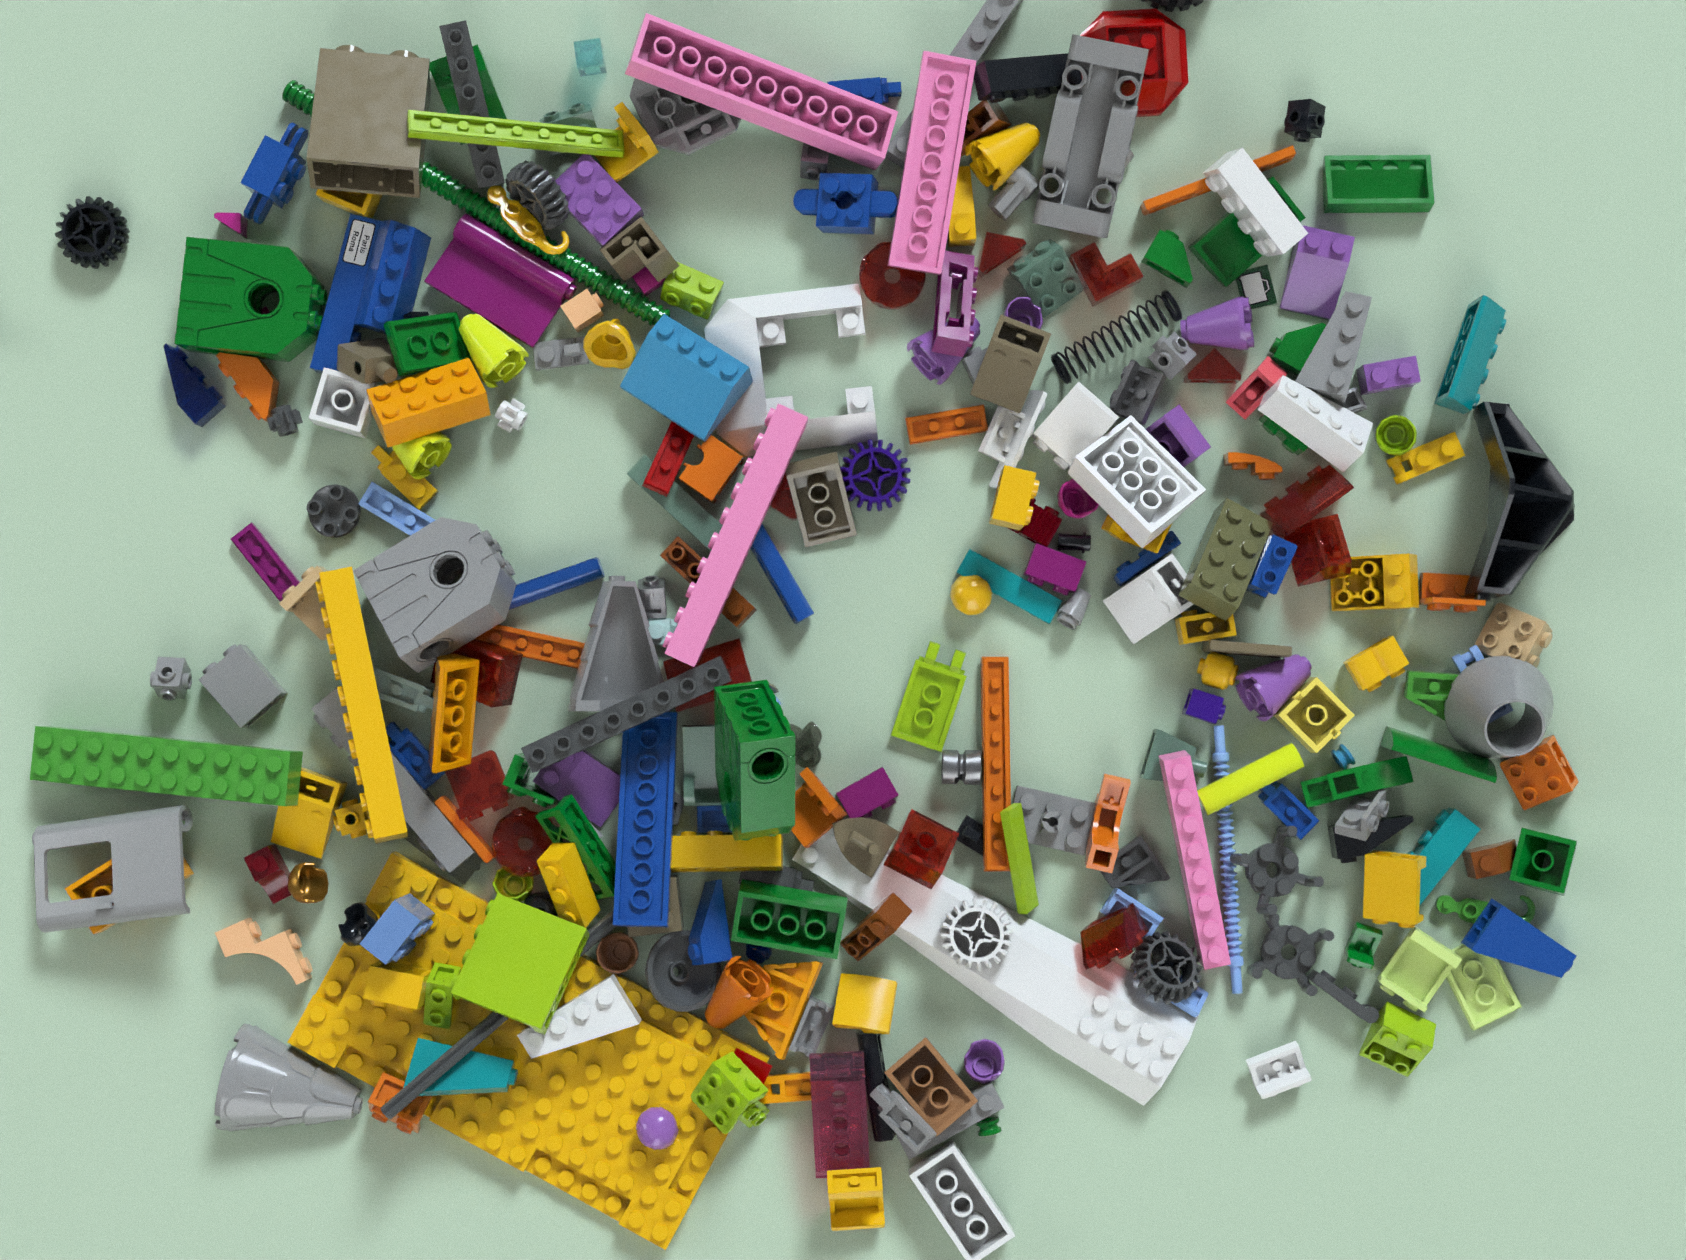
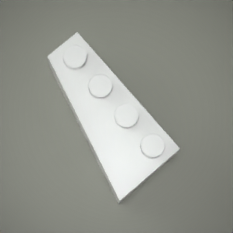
M612 974L557 1008L545 1035L534 1031L532 1027L528 1026L517 1036L532 1059L638 1025L642 1019L619 981Z

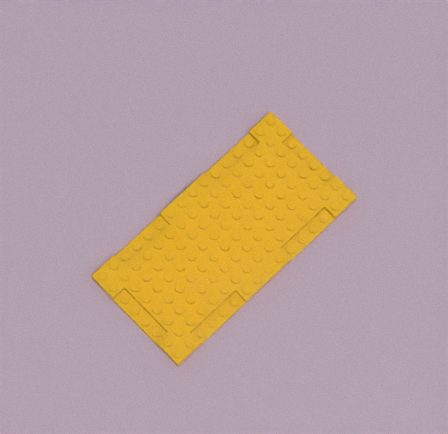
M396 851L392 852L368 894L365 904L376 914L379 920L395 899L410 893L435 914L431 918L434 923L429 930L419 938H415L414 941L417 945L410 954L399 959L397 962L394 960L391 962L432 970L434 963L437 962L458 966L462 970L463 956L467 949L472 948L475 942L474 933L478 925H483L486 919L485 911L489 902ZM344 942L287 1043L333 1068L338 1067L373 1087H376L383 1072L405 1082L418 1038L453 1046L493 1012L461 998L456 1000L453 997L451 1026L449 1029L423 1023L425 1004L417 1010L414 1009L413 1012L397 1010V1005L388 1003L386 1007L371 1005V1000L363 999L370 965L380 960L363 946H348ZM584 954L579 958L557 1008L614 974L641 1017L640 1024L531 1059L517 1036L528 1025L509 1018L471 1051L514 1061V1069H518L515 1085H510L508 1092L432 1096L424 1115L430 1118L429 1121L524 1172L526 1170L619 1221V1225L666 1250L728 1133L723 1134L692 1101V1092L712 1062L732 1051L734 1053L736 1048L766 1063L770 1056L724 1030L710 1026L707 1021L691 1012H677L664 1007L654 998L649 989L621 974L605 971L596 960ZM651 1107H662L671 1112L676 1119L679 1129L678 1135L674 1143L665 1149L653 1150L648 1148L638 1138L636 1122L641 1113Z

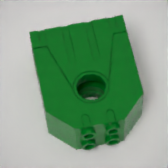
M186 237L174 344L194 353L217 355L221 352L256 357L263 360L290 362L317 341L323 316H321L322 305L325 306L327 303V290H324V285L303 259L293 250L283 246ZM279 292L280 301L277 308L271 313L262 315L261 306L264 299L270 294Z
M767 680L714 687L715 775L722 812L726 816L730 831L733 832V838L735 841L750 840L757 837L788 833L795 826V734L791 731V726L786 716L783 715V710L779 702L776 701V696L772 688L770 689Z

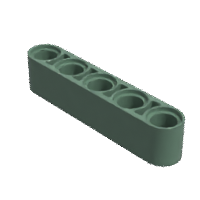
M644 454L627 472V475L711 551L712 549L708 547L714 532L719 534L723 525L675 481L667 497L642 486L653 463Z

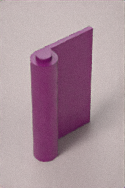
M467 213L457 222L453 231L452 241L424 280L429 286L472 312L481 315L490 323L534 348L560 309V306L566 299L570 300L577 290V286L574 285V278Z

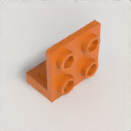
M1420 573L1419 605H1427V610L1443 611L1454 607L1453 612L1469 613L1470 611H1477V607L1486 606V600H1474V596H1465V588L1470 575Z
M1554 735L1544 738L1532 751L1524 755L1510 757L1500 763L1503 773L1524 810L1571 792L1579 783Z
M807 767L799 773L805 782L795 791V826L791 829L805 848L810 847L833 827L832 823L840 821L848 815L820 779Z
M383 1072L368 1100L369 1111L373 1113L372 1117L383 1123L390 1120L396 1123V1128L404 1133L411 1134L412 1131L418 1133L420 1121L432 1096L416 1097L392 1119H388L382 1113L381 1107L403 1089L405 1082Z

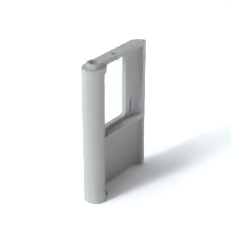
M187 805L38 826L32 835V842L34 845L36 919L39 929L47 933L189 914L190 908L185 900L182 832L189 831L193 824L192 813ZM109 841L111 843L112 893L106 896L50 903L48 899V851Z

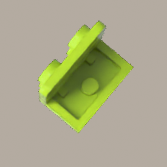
M732 1051L712 1062L692 1092L691 1099L723 1134L731 1132L747 1107L763 1098L769 1090Z

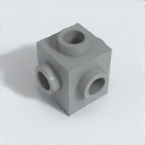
M1174 332L1168 338L1163 335L1152 346L1155 351L1148 358L1153 362L1156 369L1171 380L1197 354L1188 346L1184 338Z
M158 657L155 671H152L150 675V686L154 688L159 698L169 701L176 698L185 699L186 691L192 685L191 670L185 658Z

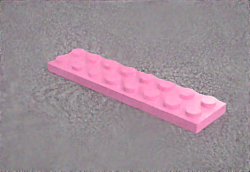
M929 51L922 52L887 266L941 275L976 67L975 60Z

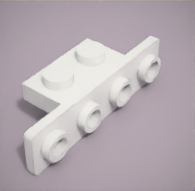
M1031 390L1020 414L998 405L978 450L999 462L989 484L990 487L997 489L1000 472L1004 465L1016 468L1017 463L1022 459L1026 442L1034 432V424L1037 417L1045 407L1046 392Z

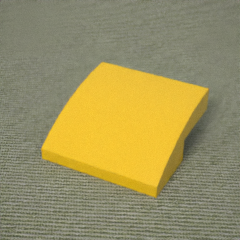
M841 973L832 1025L835 1028L861 1029L863 1033L890 1034L898 983L879 977Z

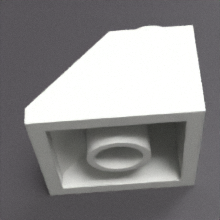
M324 367L309 419L314 425L366 439L373 417L366 390L376 387L377 382L363 384L342 372Z

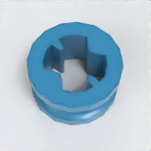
M1340 744L1338 750L1335 751L1333 749L1330 753L1342 770H1346L1347 765H1354L1356 762L1349 750L1343 744Z

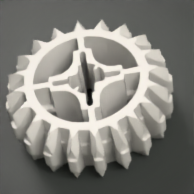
M973 897L972 906H968L967 900L963 899L962 904L964 908L960 910L958 905H953V909L957 913L955 916L949 912L945 914L952 921L950 924L947 922H942L941 927L949 929L948 933L943 932L940 934V938H949V942L944 943L942 947L943 949L952 947L953 950L947 956L952 958L957 954L959 957L956 960V965L959 966L963 959L966 960V970H970L971 962L976 963L977 971H981V962H985L986 967L991 969L990 959L993 958L997 964H1000L1001 959L997 954L1000 952L1005 956L1008 955V951L1002 948L1003 944L1007 946H1012L1013 944L1011 940L1005 939V935H1013L1014 931L1011 929L1005 930L1004 926L1012 923L1011 919L1002 921L1001 917L1006 914V911L1003 909L998 914L994 912L998 907L996 902L992 904L991 908L986 907L988 904L987 898L983 899L982 906L977 905V897ZM978 911L977 919L973 925L964 926L956 924L965 914ZM986 914L990 915L998 924L1000 936L990 933L985 929ZM979 920H981V932H985V936L988 937H979L975 947H972L974 940L971 938L973 936H969V932L966 931H974L978 927ZM954 932L960 933V935H964L969 939L970 945L967 954L956 944ZM992 942L997 944L988 954L975 956L977 948L981 943Z

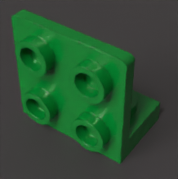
M523 753L515 754L502 784L508 787L507 792L519 797L526 795L534 797L533 803L546 808L547 806L559 803V800L548 792L522 782L524 778L527 779L529 777L531 769Z

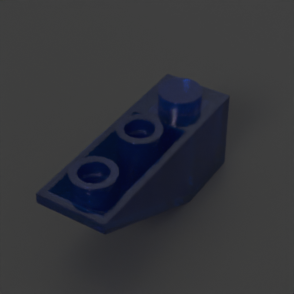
M166 343L163 347L177 404L194 424L203 427L226 407L221 401L223 395L213 385L209 387L203 381L206 378L204 373L197 366L191 367L187 363L186 359L189 357L179 346L174 348Z

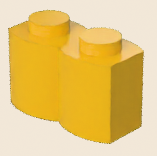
M1394 636L1383 638L1343 662L1358 689H1367L1368 692L1379 688L1382 685L1381 680L1390 675L1391 679L1404 673L1406 671L1404 667L1409 664Z

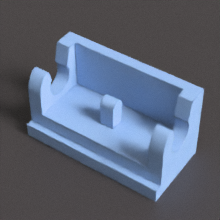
M1118 888L1113 889L1100 910L1101 913L1141 939L1149 935L1152 936L1160 922L1164 919Z

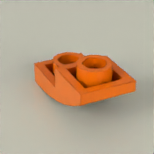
M1228 452L1224 455V466H1232V470H1246L1248 465H1251V475H1258L1259 480L1275 479V475L1282 473V466L1257 455Z

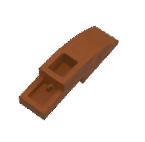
M677 536L660 556L690 584L691 582L697 583L700 574L696 571L702 558ZM732 588L721 613L740 629L757 609L738 591Z

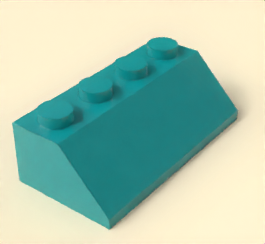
M1485 295L1468 304L1434 402L1436 405L1462 414L1470 412L1478 405L1480 394L1477 392L1480 384H1484L1489 373V369H1486L1488 361L1493 359L1497 351L1498 345L1495 344L1497 335L1503 332L1506 325V319H1503L1506 310Z

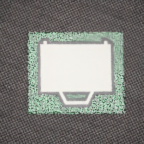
M1268 265L1248 269L1236 278L1240 297H1249L1251 309L1277 303Z

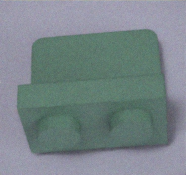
M1051 239L1040 242L1036 245L1035 250L1026 256L1017 258L1013 265L1007 268L1010 276L1022 285L1027 296L1031 298L1032 303L1041 308L1042 317L1048 316L1081 293L1084 288L1064 249Z

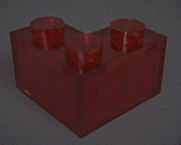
M1095 242L1076 251L1069 257L1092 307L1140 283L1144 277L1131 253L1107 265Z

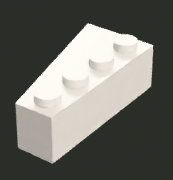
M1284 375L1263 395L1258 408L1260 412L1342 472L1364 453L1373 425L1367 419Z

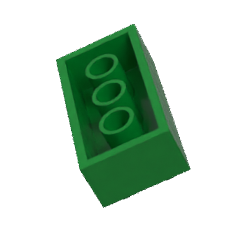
M742 879L731 941L837 959L848 898Z

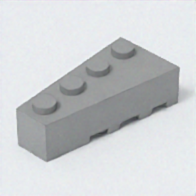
M1345 291L1295 382L1340 406H1344L1372 297Z

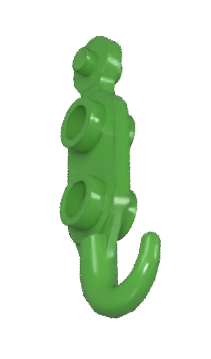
M1442 895L1437 898L1435 906L1443 914L1456 912L1461 920L1475 923L1489 902L1473 898H1464L1456 902L1452 897ZM1521 895L1520 899L1527 904L1528 910L1524 916L1519 917L1530 923L1536 913L1535 905L1529 897Z

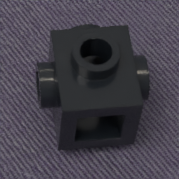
M1312 99L1288 101L1284 132L1293 136L1297 142H1309L1312 138H1321L1322 128L1325 123L1326 106Z

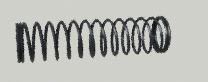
M1164 290L1161 296L1155 295L1154 302L1146 300L1145 307L1138 305L1136 308L1137 314L1129 310L1127 313L1128 319L1120 315L1118 323L1111 320L1109 328L1101 326V335L1096 331H1092V340L1087 336H1083V345L1074 341V351L1070 347L1065 346V356L1061 352L1051 354V361L1065 384L1071 383V377L1058 354L1063 357L1075 378L1078 379V375L1068 358L1067 349L1074 354L1082 370L1087 374V369L1077 353L1076 343L1084 350L1091 365L1096 369V364L1086 348L1085 338L1094 346L1099 358L1105 363V359L1096 345L1094 333L1104 342L1112 358L1115 357L1105 340L1103 328L1111 334L1121 353L1124 352L1114 335L1112 323L1121 330L1130 348L1133 347L1129 337L1123 330L1121 318L1126 320L1136 339L1141 343V337L1132 325L1130 312L1138 318L1142 329L1147 337L1150 338L1151 334L1140 317L1139 307L1148 314L1154 329L1159 332L1160 329L1149 312L1148 302L1157 309L1163 324L1168 327V321L1158 307L1157 297L1163 300L1165 307L1175 322L1181 320V310L1172 294Z

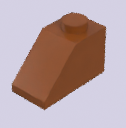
M1515 839L1464 850L1462 854L1468 877L1480 879L1512 870L1517 849Z

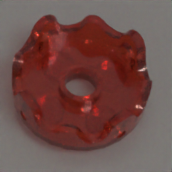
M882 242L877 244L861 261L859 270L861 289L866 298L876 306L888 310L901 309L912 304L920 296L924 288L926 273L887 266L891 242ZM889 270H896L900 274V279L896 283H889L885 279V273Z
M518 807L500 819L495 827L491 842L492 852L499 866L506 872L519 877H532L541 874L537 860L552 844V841L536 818L539 812L530 811L527 807ZM521 838H528L532 841L533 847L527 851L522 850L518 846V841Z

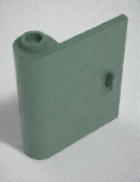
M683 725L684 806L721 805L715 775V725Z

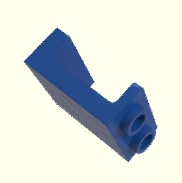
M1276 535L1268 536L1246 590L1262 598H1266L1268 593L1277 594L1296 552L1297 545Z

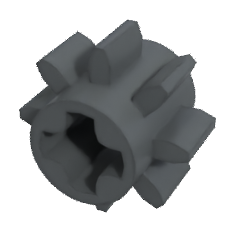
M283 405L272 409L273 417L267 418L270 431H278L280 437L298 432L297 424L303 423L300 412L297 409L292 410L291 405Z

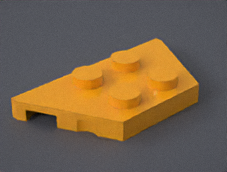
M812 961L763 966L771 978L769 986L770 989L773 987V992L767 1000L744 1016L751 1025L757 1028L758 1034L762 1039L767 1041L773 1048L778 1059L784 1060L786 1058L823 962Z

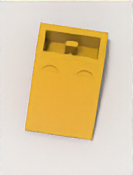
M1407 553L1330 558L1332 611L1419 608L1417 555Z
M301 767L298 805L278 806L271 842L322 859L334 825L333 817L336 816L335 810L340 808L348 783Z

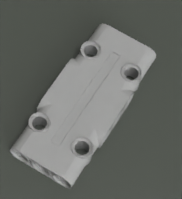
M1072 34L1067 62L1062 75L1061 90L1057 93L1042 163V168L1044 169L1039 182V192L1032 223L1108 238L1118 188L1123 179L1137 117V103L1141 92L1149 49ZM1073 70H1079L1082 73V81L1076 86L1071 85L1068 80V76ZM1127 80L1133 81L1136 86V90L1131 96H1124L1121 92V86ZM1051 177L1056 178L1059 182V188L1055 193L1049 192L1045 187L1046 181ZM1102 188L1108 189L1112 194V198L1107 204L1101 203L1097 198V194Z

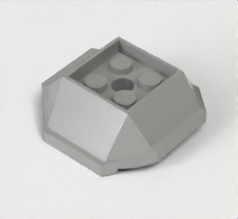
M634 79L629 96L656 147L690 155L737 132L741 118L696 101L692 104H686L683 102L684 97L642 80Z

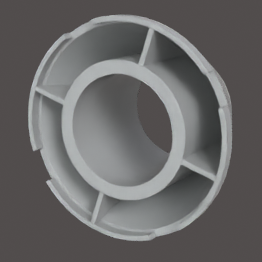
M1510 656L1484 658L1465 668L1451 684L1452 688L1444 704L1446 725L1455 741L1468 752L1490 759L1515 757L1532 751L1540 743L1550 724L1554 706L1552 690L1543 674L1529 662L1511 658ZM1512 702L1525 703L1523 716L1512 728L1501 732L1487 731L1489 719L1498 708Z

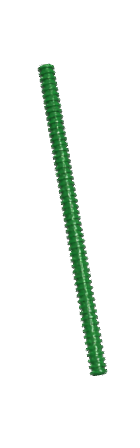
M296 80L290 81L283 90L282 100L289 102L291 106H296L299 111L303 110L304 114H310V117H312L314 93L312 94V90L309 88L305 89L303 84L298 85ZM426 162L423 164V187H430V191L433 193L437 192L439 197L444 196V200H451L452 205H458L460 210L465 209L467 214L472 213L473 218L479 217L480 222H486L488 227L493 226V230H500L501 235H507V238L510 240L514 239L516 244L521 243V247L524 249L528 248L529 252H535V255L538 257L542 256L544 261H550L549 264L552 266L557 265L556 268L559 270L563 269L564 273H570L572 278H578L579 283L584 282L587 288L591 286L592 291H599V295H605L608 301L612 299L613 304H620L622 309L627 308L628 313L633 312L636 318L640 316L641 321H648L649 326H655L663 314L670 317L669 309L664 310L662 305L657 306L656 301H649V297H643L641 292L636 293L635 288L631 287L629 289L628 284H621L620 279L615 280L612 274L608 276L607 271H600L599 266L594 267L591 261L587 263L586 258H579V254H573L571 249L568 248L561 254L551 255L542 251L538 246L524 241L503 220L499 205L494 206L495 204L490 201L488 202L485 196L481 198L480 193H473L474 190L472 188L467 189L464 183L460 185L459 180H452L453 177L451 175L446 176L443 170L438 171V167H431V163ZM545 236L551 245L558 246V241H551L550 236Z

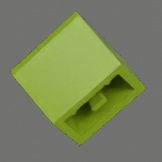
M1387 1001L1378 1012V1020L1371 1024L1360 1048L1359 1055L1408 1077L1432 1050L1436 1023Z

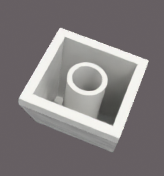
M1078 382L1032 434V437L1035 439L1033 443L1044 453L1048 450L1055 457L1053 459L1055 464L1061 469H1070L1075 457L1099 440L1119 417L1085 386Z

